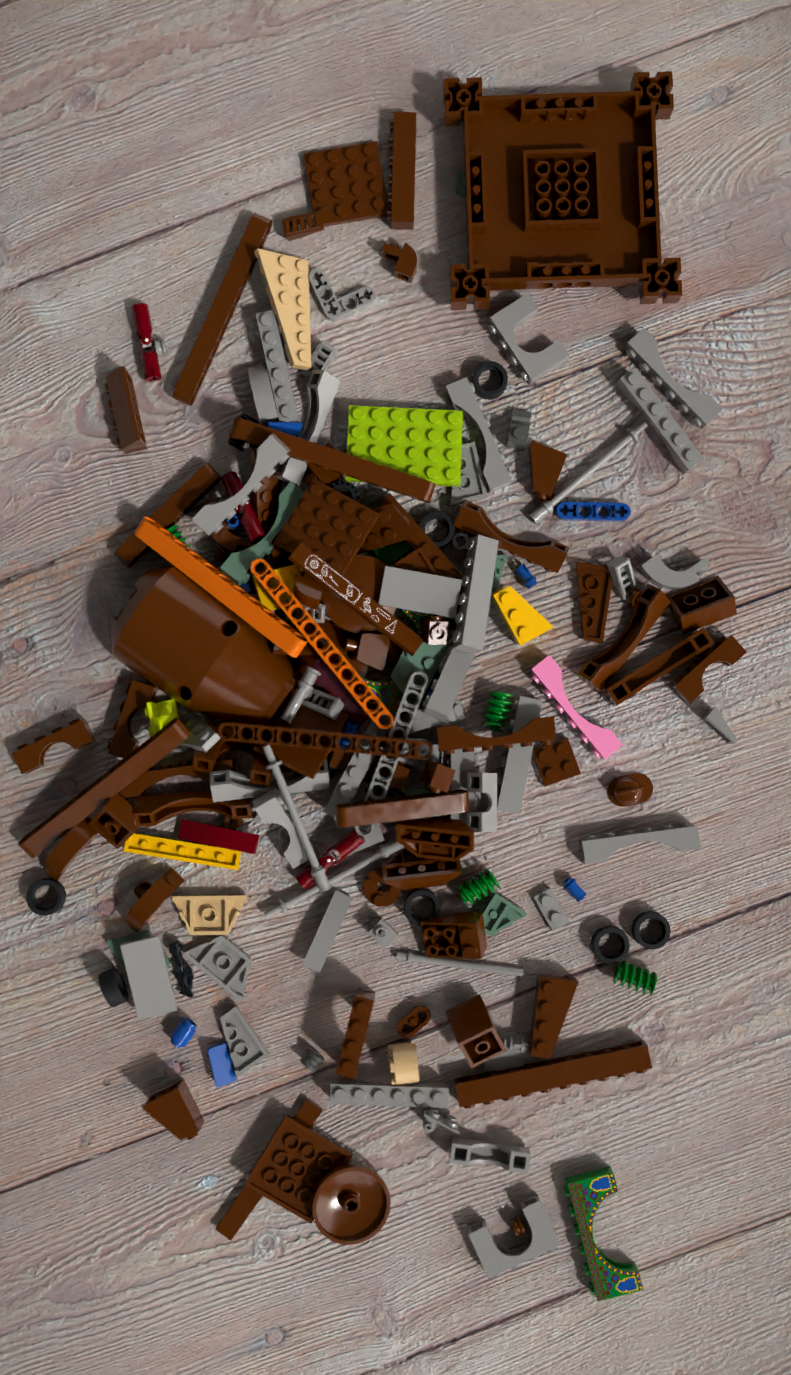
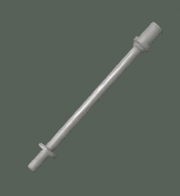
M643 420L633 430L627 428L625 430L627 434L552 499L549 501L543 500L540 503L541 505L528 515L529 518L537 524L547 514L553 513L554 506L631 440L638 442L637 435L646 429L649 423Z
M268 744L262 747L269 762V765L265 766V768L272 769L311 863L312 870L310 874L315 878L319 892H324L331 888L325 874L326 869L324 866L319 865L279 768V765L283 762L282 760L276 761L271 746Z
M397 839L385 845L381 844L375 853L328 877L329 884L331 885L380 858H390L389 855L399 851L404 846L400 845ZM315 884L286 901L279 898L280 904L264 912L266 918L268 919L281 911L288 914L289 907L319 892L318 885Z

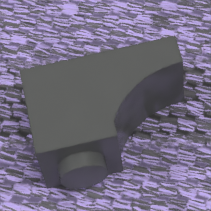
M512 410L506 444L507 448L525 450L532 412Z

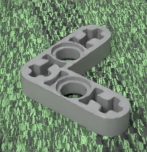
M316 268L309 273V281L326 318L330 321L342 319L371 306L375 302V291L368 286L337 299L323 270ZM315 275L321 277L322 286L319 287L317 280H314ZM326 290L331 295L328 299H322L320 293ZM364 293L370 295V300L363 298ZM356 296H359V299H361V304L358 303ZM351 299L356 304L353 308H347L345 302ZM331 303L333 309L337 310L336 315L330 313V307L328 304Z

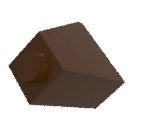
M532 441L529 447L531 493L539 500H550L568 454Z

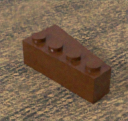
M537 974L529 1053L531 1056L551 1058L579 983L576 978Z

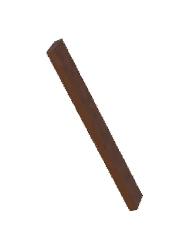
M307 1098L293 1118L311 1128L323 1109ZM245 1186L220 1220L215 1230L231 1241L262 1198V1195Z

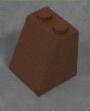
M480 994L445 1011L457 1044L471 1068L507 1051Z
M184 1079L153 1094L142 1105L145 1112L179 1140L185 1138L191 1140L196 1137L204 1123V1119Z

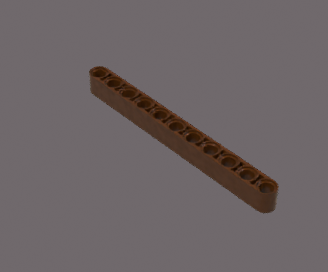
M253 213L174 389L173 399L190 406L194 403L258 258H256L254 251L257 248H263L272 227V220Z
M238 417L234 419L229 434L234 439L260 447L274 433L290 449L287 454L291 458L430 503L436 485L433 482Z
M179 718L173 719L25 835L18 843V846L32 859L184 742L190 736L191 731Z
M232 721L225 722L218 728L220 738L228 741L413 759H427L434 750L431 742L419 739ZM227 725L230 726L233 730L231 736H228L225 733V727ZM246 727L250 728L252 731V736L250 738H247L244 735V729ZM265 729H268L272 734L270 740L265 739L263 736ZM284 731L291 734L289 742L285 741L282 737ZM303 733H307L311 737L308 744L302 741ZM323 735L329 736V745L322 744L321 737ZM342 737H347L350 740L349 747L341 745ZM361 739L369 741L370 746L368 749H363L360 746ZM381 741L389 743L388 751L380 749ZM400 743H407L409 745V752L402 753L399 749ZM425 744L429 747L427 755H422L419 752L420 745Z

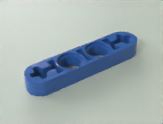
M562 502L556 508V516L560 520L622 522L631 513L630 507L625 503ZM564 506L566 507V510H573V506H576L574 512L575 516H572L573 512H568L566 516H564L563 512H560V510H562ZM580 507H586L589 510V514L583 517L579 514L578 510ZM605 507L608 511L607 516H599L597 513L598 508ZM611 507H613V511H619L620 508H623L626 514L620 517L619 513H614L613 517H610L612 513Z

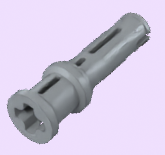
M307 665L301 680L297 681L298 687L280 717L289 723H292L308 691L311 692L313 690L314 682L322 674Z

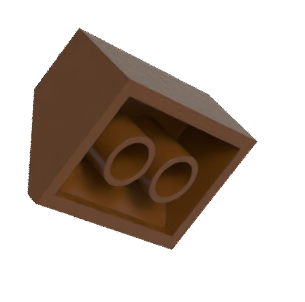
M719 576L666 595L670 600L668 606L674 621L683 635L737 614L735 596Z

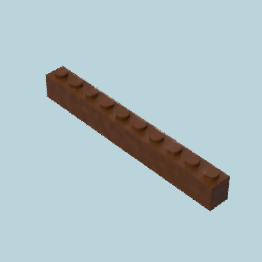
M642 1040L524 1064V1066L455 1078L454 1081L459 1107L468 1109L479 1103L488 1105L494 1103V1100L502 1099L503 1101L513 1099L514 1096H531L533 1092L547 1093L552 1091L553 1088L567 1089L573 1084H589L592 1080L606 1081L612 1076L625 1077L628 1073L632 1072L645 1073L647 1069L652 1068L648 1045Z

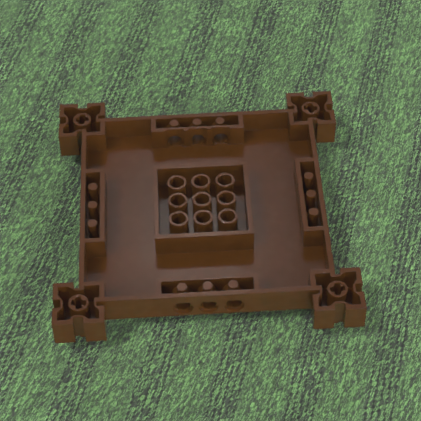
M672 71L657 72L656 76L650 78L649 72H635L630 83L631 91L482 96V77L467 78L466 83L460 84L459 78H444V126H459L460 120H463L468 270H466V264L450 265L451 310H466L467 304H473V310L489 309L490 290L641 286L639 289L640 304H655L658 298H662V304L679 302L682 297V280L677 279L681 274V257L665 258L663 263L661 258L655 120L670 119L674 109L673 94H670L673 87Z

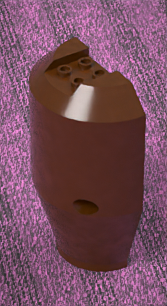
M174 565L153 568L147 571L134 584L138 590L133 592L129 603L121 610L119 616L112 617L109 624L113 657L190 711L222 722L232 721L267 725L297 681L302 678L303 673L293 665L286 655L272 654L275 645L272 641ZM233 622L237 624L236 633L231 630Z

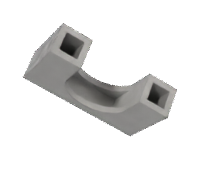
M529 293L492 315L489 319L488 327L493 335L496 334L499 338L501 348L509 353L511 363L519 368V374L523 381H527L531 385L567 362L570 355L560 340L537 353L526 352L517 345L514 338L515 330L521 324L537 315L538 312L537 305Z
M538 1195L520 1203L530 1225V1235L526 1243L519 1248L506 1249L498 1245L485 1220L467 1228L468 1235L488 1279L491 1277L497 1278L504 1271L510 1268L516 1269L527 1260L533 1261L540 1254L552 1252L560 1245Z

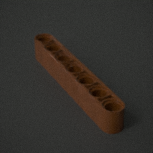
M209 463L205 464L149 518L165 529L174 526L220 482L222 476ZM133 533L116 549L114 554L129 568L151 547Z
M459 789L450 790L448 793L442 791L440 794L434 792L338 804L335 806L337 827H353L464 813L469 811L468 790Z

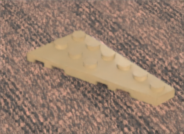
M257 248L254 253L261 265L259 269L261 275H264L267 284L266 291L274 316H277L279 321L278 328L285 340L284 347L290 366L309 370L311 368L308 260Z

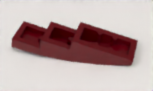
M182 819L178 838L256 854L259 835Z

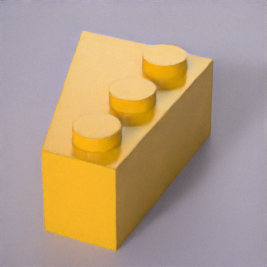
M505 585L491 593V598L517 645L521 646L553 628L511 586Z

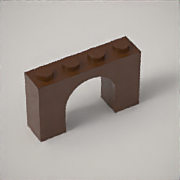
M208 724L218 735L219 726ZM225 728V733L231 736L233 730ZM244 732L247 738L252 736L251 733ZM220 738L207 752L196 750L193 757L194 770L210 773L213 771L220 754L233 749L242 750L250 754L254 759L250 783L269 787L273 775L272 769L265 768V766L269 765L267 757L254 751L256 743L228 741Z
M356 988L337 1064V1075L353 1079L356 1077L375 1001V992Z

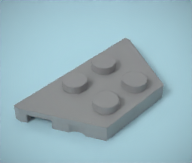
M220 935L184 952L183 955L233 997L240 1002L243 1000L252 959L225 936Z

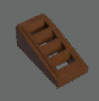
M321 211L282 219L284 235L290 241L324 230ZM314 218H315V221H316V226H313V220H312V219H314ZM305 221H308L309 228H306Z

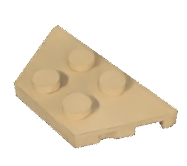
M247 895L172 896V901L175 903L189 935H229L247 899Z

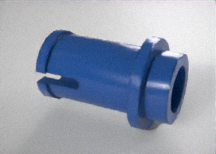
M234 515L230 520H226L233 530H240L243 527L238 515Z
M525 564L515 570L523 581V586L527 587V589L537 584V578L532 576Z
M348 719L344 732L356 733L359 723L354 720L351 728L352 720ZM342 737L341 743L349 746L350 740L347 737Z
M569 877L562 883L563 889L568 890L577 902L581 901L587 894L576 883L575 878Z

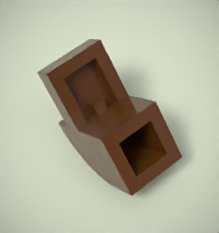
M384 243L382 257L397 262L394 269V277L412 284L417 270V256L414 249L407 243L404 244L403 249L392 243Z
M302 570L301 576L297 574L295 576L294 596L302 605L318 610L325 588Z

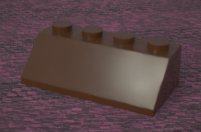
M120 366L106 376L107 383H104L107 395L110 394L111 398L108 404L111 413L114 412L115 419L112 420L114 430L118 431L119 437L116 438L117 446L125 454L146 450L147 445L132 376L125 366Z

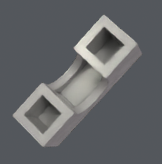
M467 773V790L474 793L477 798L475 810L467 812V826L475 832H497V773Z

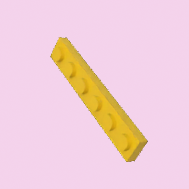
M134 833L125 842L124 852L239 870L242 853L241 851L138 833Z

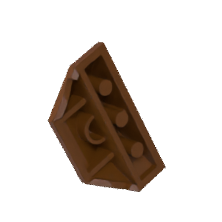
M425 817L404 820L396 824L397 842L417 857L456 862L474 850L475 831L460 820Z
M406 848L400 849L387 862L385 861L382 864L384 883L403 890L443 886L462 874L460 859L454 862L420 858Z

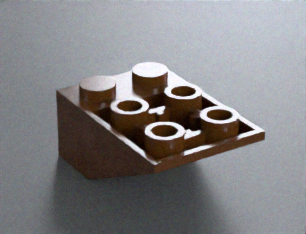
M462 912L420 922L426 957L482 959L487 949L483 912Z

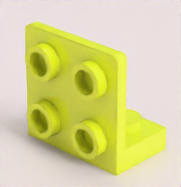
M174 699L158 703L147 702L145 714L147 719L150 718L151 726L148 727L150 737L173 719L179 718L180 720L177 703Z

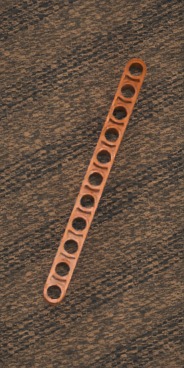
M147 516L143 517L134 532L139 539L288 655L294 658L298 657L308 642L302 634L156 521Z
M263 559L254 560L250 566L254 576L376 725L382 729L390 728L393 725L394 717L271 566ZM259 564L265 565L263 573L256 572V567ZM277 579V586L272 589L269 588V581ZM283 594L290 595V601L286 604L281 603V596ZM296 609H301L303 612L299 619L293 617V612ZM308 624H314L315 631L312 634L305 632V627ZM320 639L327 640L328 644L325 649L318 648L317 644ZM338 654L340 656L338 664H331V655ZM345 669L352 671L353 675L349 680H345L342 677ZM358 684H363L365 687V692L362 695L355 693L354 689ZM371 699H375L378 703L375 710L367 708V702ZM383 714L390 717V723L386 726L381 725L379 722Z

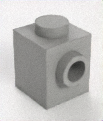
M382 917L379 920L375 918L368 925L370 928L368 934L384 950L398 936V932Z

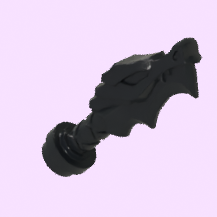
M180 941L174 942L169 945V953L174 954L177 963L175 967L177 975L175 978L181 985L179 994L194 997L192 992L193 970H190V966L182 958L181 951L183 945Z

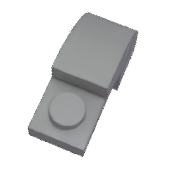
M267 366L248 369L260 424L265 426L268 422H280Z
M656 554L638 569L652 584L663 589L679 590L698 582L699 578L696 574L699 576L708 570L706 566L710 564V561L705 557L688 570L674 571L665 566Z
M461 701L454 702L445 723L424 714L425 709L417 710L409 733L465 719ZM409 713L400 715L402 721L408 722L411 719V715ZM397 730L399 736L404 735L401 730Z

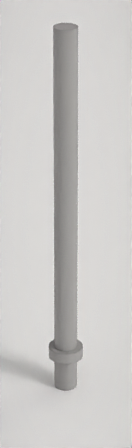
M409 951V953L397 952L396 956L397 960H405L407 963L419 962L522 977L524 973L522 968L449 958L426 957L425 955L413 954L412 951Z

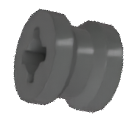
M312 1047L307 1050L306 1056H302L300 1059L301 1063L312 1072H315L319 1063H323L325 1060Z

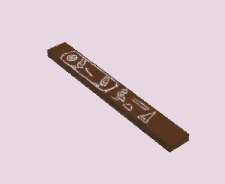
M300 543L289 557L290 561L409 655L413 656L423 643L424 639L304 544Z

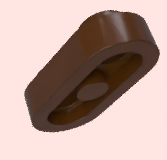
M417 1005L397 1023V1033L399 1036L411 1038L428 1024L431 1019L429 1008L425 1005ZM420 1011L425 1013V1016L422 1018L417 1015ZM408 1024L410 1026L409 1030H404L403 1025Z

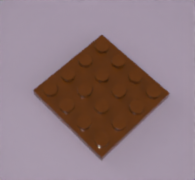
M377 141L303 153L313 212L321 211L324 227L388 216L389 207Z
M313 478L274 541V545L292 555L300 543H302L344 576L380 515Z
M285 1114L244 1181V1185L312 1224L314 1220L312 1198L318 1183L330 1171L347 1165L353 1154Z

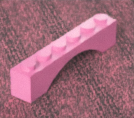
M550 655L530 670L532 673L530 676L533 681L543 686V693L549 699L552 697L556 702L554 705L561 714L565 713L568 717L567 722L573 729L575 727L580 732L579 737L582 741L592 746L591 752L596 758L606 759L623 745L610 729L601 728L588 722L574 710L563 688L562 669Z

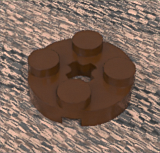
M373 869L366 875L364 880V895L370 903L378 907L389 906L398 899L401 889L388 885L385 892L382 890L378 891V883L384 884L383 869Z

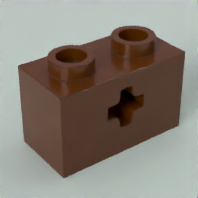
M427 760L420 782L425 784V788L440 794L442 790L448 793L456 770Z

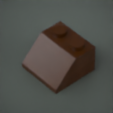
M119 794L114 795L88 824L117 849L136 831L132 806Z

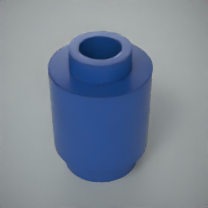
M184 1017L169 1035L171 1038L170 1042L177 1048L181 1046L186 1047L196 1032L197 1024Z

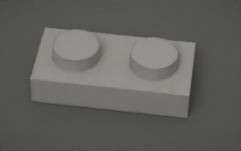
M550 887L533 896L552 931L569 923Z

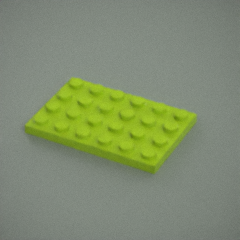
M349 405L347 454L436 484L435 486L460 487L463 411ZM346 476V482H363Z

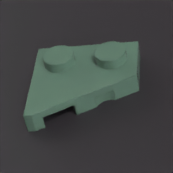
M495 893L483 911L485 933L492 937L500 930L512 925L518 919L525 917L527 913Z

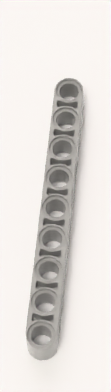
M416 671L411 675L388 737H394L395 730H401L404 733V738L408 737L428 684V676L425 672ZM420 674L424 677L423 685L415 684V675ZM409 693L417 695L418 700L416 703L408 702L407 695ZM401 712H409L411 715L410 721H402L400 718ZM387 741L383 751H387L390 747ZM404 742L400 743L399 749L401 752L403 751L405 745ZM381 755L364 801L385 799L400 757L390 758ZM388 767L390 775L383 776L380 773V768ZM375 785L382 786L383 793L376 794L373 787ZM369 824L370 829L366 831L362 830L360 826H355V829L359 835L367 836L371 833L375 824Z

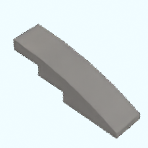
M335 890L302 966L318 973L321 972L351 904L352 897Z

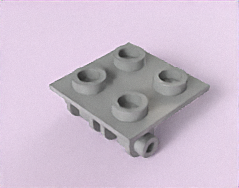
M498 1031L507 1051L485 1061L484 1069L500 1071L524 1066L525 1053L528 1048V1035Z
M423 1107L422 1123L425 1132H432L438 1123L460 1134L459 1124L454 1116L450 1114L445 1116L439 1112L438 1108Z

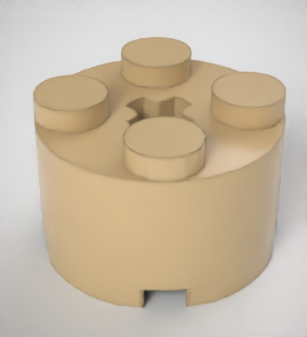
M415 1042L388 1045L392 1085L420 1082Z

